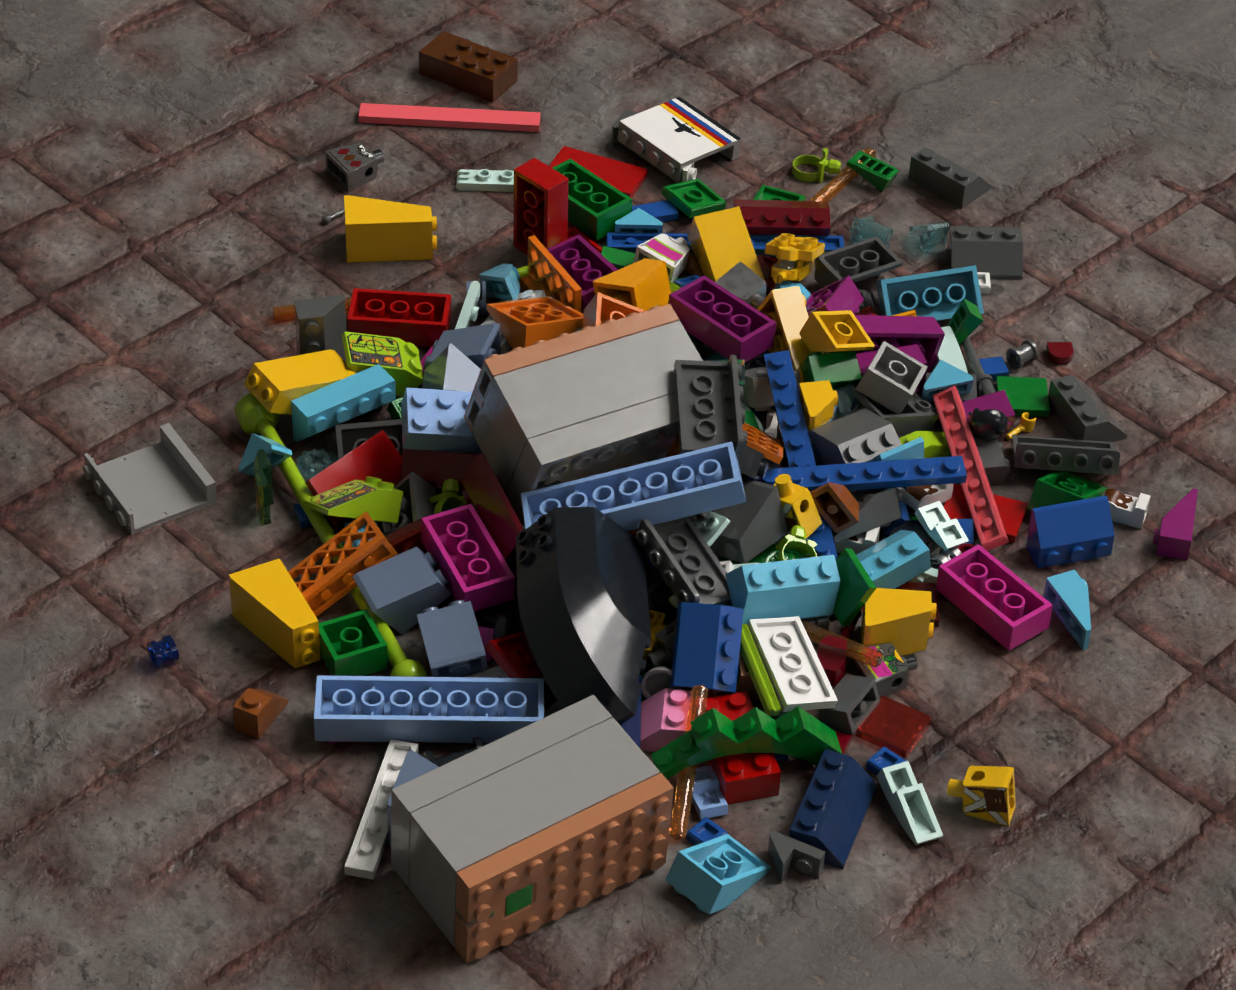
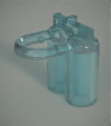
M872 215L867 218L853 219L852 228L849 229V232H851L850 244L877 236L890 249L889 242L893 235L892 228L876 223L875 217Z

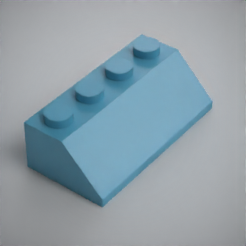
M976 265L882 279L876 283L883 316H892L915 310L917 316L934 317L936 321L951 319L964 299L977 305L980 314H984Z
M378 364L292 400L293 440L298 442L396 400L395 380Z
M900 530L856 555L876 588L895 589L931 568L930 550L914 531Z
M834 555L742 565L725 574L732 606L744 609L742 624H748L750 619L799 616L800 619L830 616L833 614L840 585V577Z

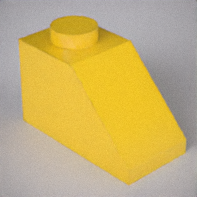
M829 380L799 383L798 392L807 430L810 431L826 424L833 417L834 406L838 405V394L836 390L832 389Z

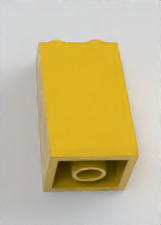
M344 195L347 263L433 259V250H437V235H433V231H437V217L432 216L431 207Z
M739 206L693 218L687 238L704 276L715 282L737 263L742 262L765 281Z
M330 349L253 363L244 386L269 413L292 415V400L354 375L356 372L347 367V363L335 350Z
M280 558L229 574L231 611L236 620L295 669L321 660L319 621Z

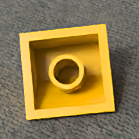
M851 310L812 312L799 332L810 351L873 350L875 347Z

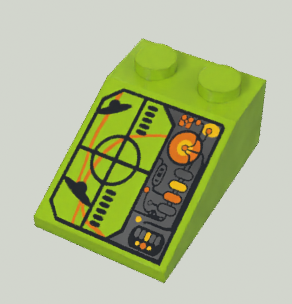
M345 331L341 334L347 367L359 373L379 364L395 380L396 395L401 398L404 396L406 388H418L423 383L424 376L419 358V350L414 344L407 343L396 337Z
M366 476V481L355 479L304 500V506L328 516L356 519L367 511L375 521L398 523L403 491L395 489L393 483L384 482L380 478Z

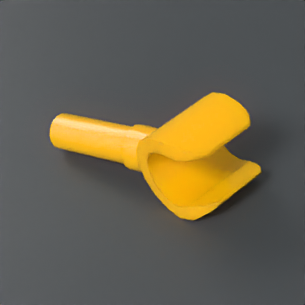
M1023 413L1019 425L1009 432L1006 438L1010 440L1012 435H1017L1022 431L1032 432L1036 418L1029 420V413Z

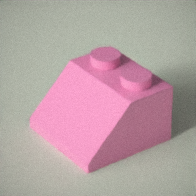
M665 688L641 702L640 749L642 751L656 752L690 731L694 690Z

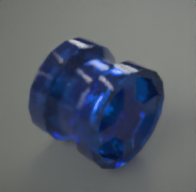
M169 634L163 636L158 642L154 640L147 642L148 654L156 668L164 666V663L167 661L174 662L179 660L177 646Z

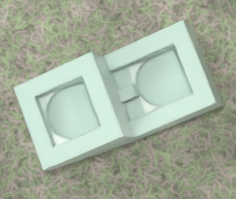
M940 501L918 508L915 512L916 517L926 532L945 551L966 544L969 541L956 518L950 520Z

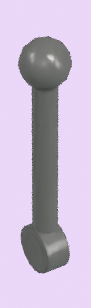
M344 209L330 216L324 215L321 219L322 223L329 224L332 219L345 214Z

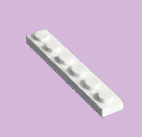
M390 740L345 863V875L374 879L388 840L387 802L391 795V789L394 787L407 752L413 750L418 754V744Z

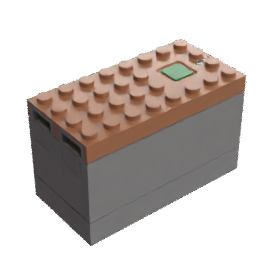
M671 304L661 307L659 305L653 306L648 311L641 313L633 312L618 320L610 319L598 326L584 327L578 332L571 334L563 333L557 338L548 341L540 340L524 348L517 347L505 354H493L484 360L466 408L464 419L482 453L487 458L519 520L524 519L521 493L680 454L674 363L675 360H703Z
M591 695L391 789V866L407 887L410 888V891L467 964L475 959L485 957L490 951L500 946L509 945L514 939L526 933H532L540 926L552 920L562 918L566 913L576 908L586 906L590 901L601 895L610 894L615 888L627 882L631 883L639 876L651 870L654 871L662 867L666 863L674 787L618 722L612 718V715L594 695Z

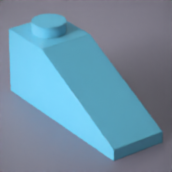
M503 263L479 274L480 280L486 281L487 297L506 300L518 298L521 288L518 281L520 275L512 264Z
M1075 570L1047 577L1043 597L1053 605V611L1082 650L1088 649L1091 620L1086 581Z

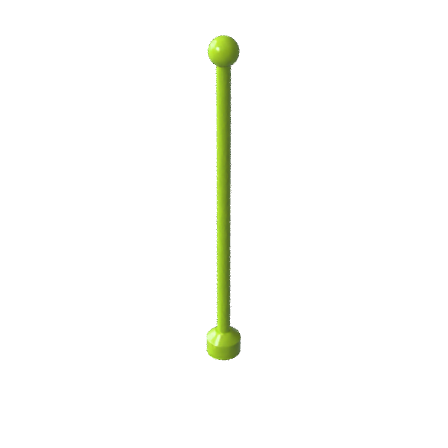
M251 393L242 397L236 404L234 413L243 431L248 435L253 433L272 439L285 446L275 430L280 420V414L269 413ZM290 456L278 466L321 542L324 544L336 534L323 513L304 506V500L313 497V494L305 484L304 478ZM340 543L336 549L343 548L342 544ZM339 556L332 558L334 564L337 563ZM359 587L353 588L350 592L360 610H368L387 644L388 659L393 666L390 676L427 677L425 668L421 663L413 659H407L390 627L372 612Z

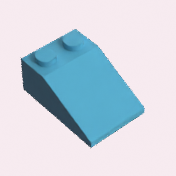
M729 834L678 851L665 881L672 885L677 893L686 896L694 902L699 910L712 914L729 906L770 871L771 866Z

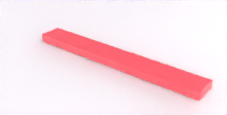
M361 103L358 115L359 123L539 132L541 112Z
M954 385L933 394L932 398L951 456L963 457L967 479L966 483H961L981 547L989 551L1009 543L972 431L969 427L959 392Z

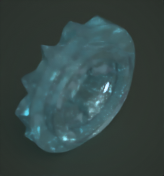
M313 448L311 452L304 451L303 455L298 457L297 468L302 476L311 479L338 461V458L334 456L332 451L326 452L324 448L316 451Z

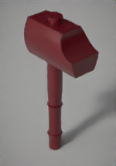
M863 607L851 624L841 629L839 638L827 635L819 643L817 656L832 689L844 677L847 646L850 638L853 636L856 624L862 616Z

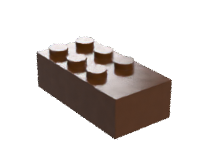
M443 31L419 51V74L494 102L517 82L518 59Z

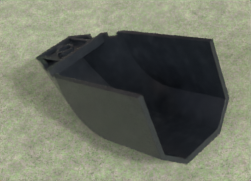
M555 507L547 514L540 516L535 523L527 529L520 531L516 536L517 622L520 638L530 659L563 709L594 695L612 715V718L619 725H622L635 716L642 685L638 682L639 673L645 670L646 661L643 659L644 650L649 648L651 643L644 548L639 545L637 538L595 507Z

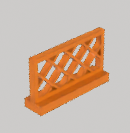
M535 235L528 237V275L520 278V286L524 291L544 290L547 297L550 296L581 313V287Z
M747 423L742 424L743 431H747V446L763 453L767 459L780 464L783 458V442Z
M366 511L289 570L288 573L293 580L300 574H303L300 582H295V584L317 617L357 586L352 576L392 558L398 553ZM367 523L365 531L358 532V530ZM354 540H361L358 547H352ZM345 541L343 548L336 549L341 542ZM339 556L337 563L330 564L333 557ZM324 558L321 565H315L318 560ZM312 573H318L315 580L309 581Z

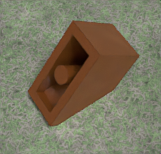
M828 482L810 492L817 511L836 534L859 522V503L844 485Z
M247 688L233 705L235 730L260 739L288 704V699L266 690Z

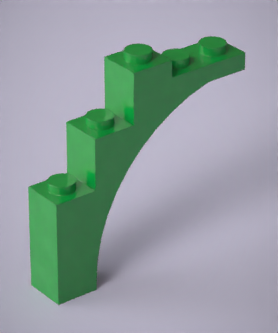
M799 706L776 720L755 707L734 721L712 708L690 722L692 730L652 753L651 756L656 768L666 779H669L687 767L735 754L759 752L785 754L798 757L818 766L825 749L841 754L842 751L836 732Z

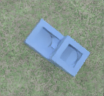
M711 765L683 771L689 794L700 819L728 814V804L720 791L719 779Z

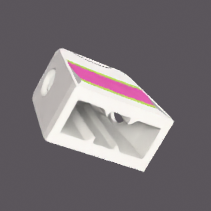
M660 234L637 246L633 263L645 258L665 261L668 279L673 282L685 269L690 249L684 238L679 237L675 240L666 234Z

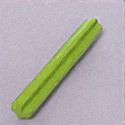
M742 624L741 654L765 713L770 717H776L780 714L782 707L747 624Z

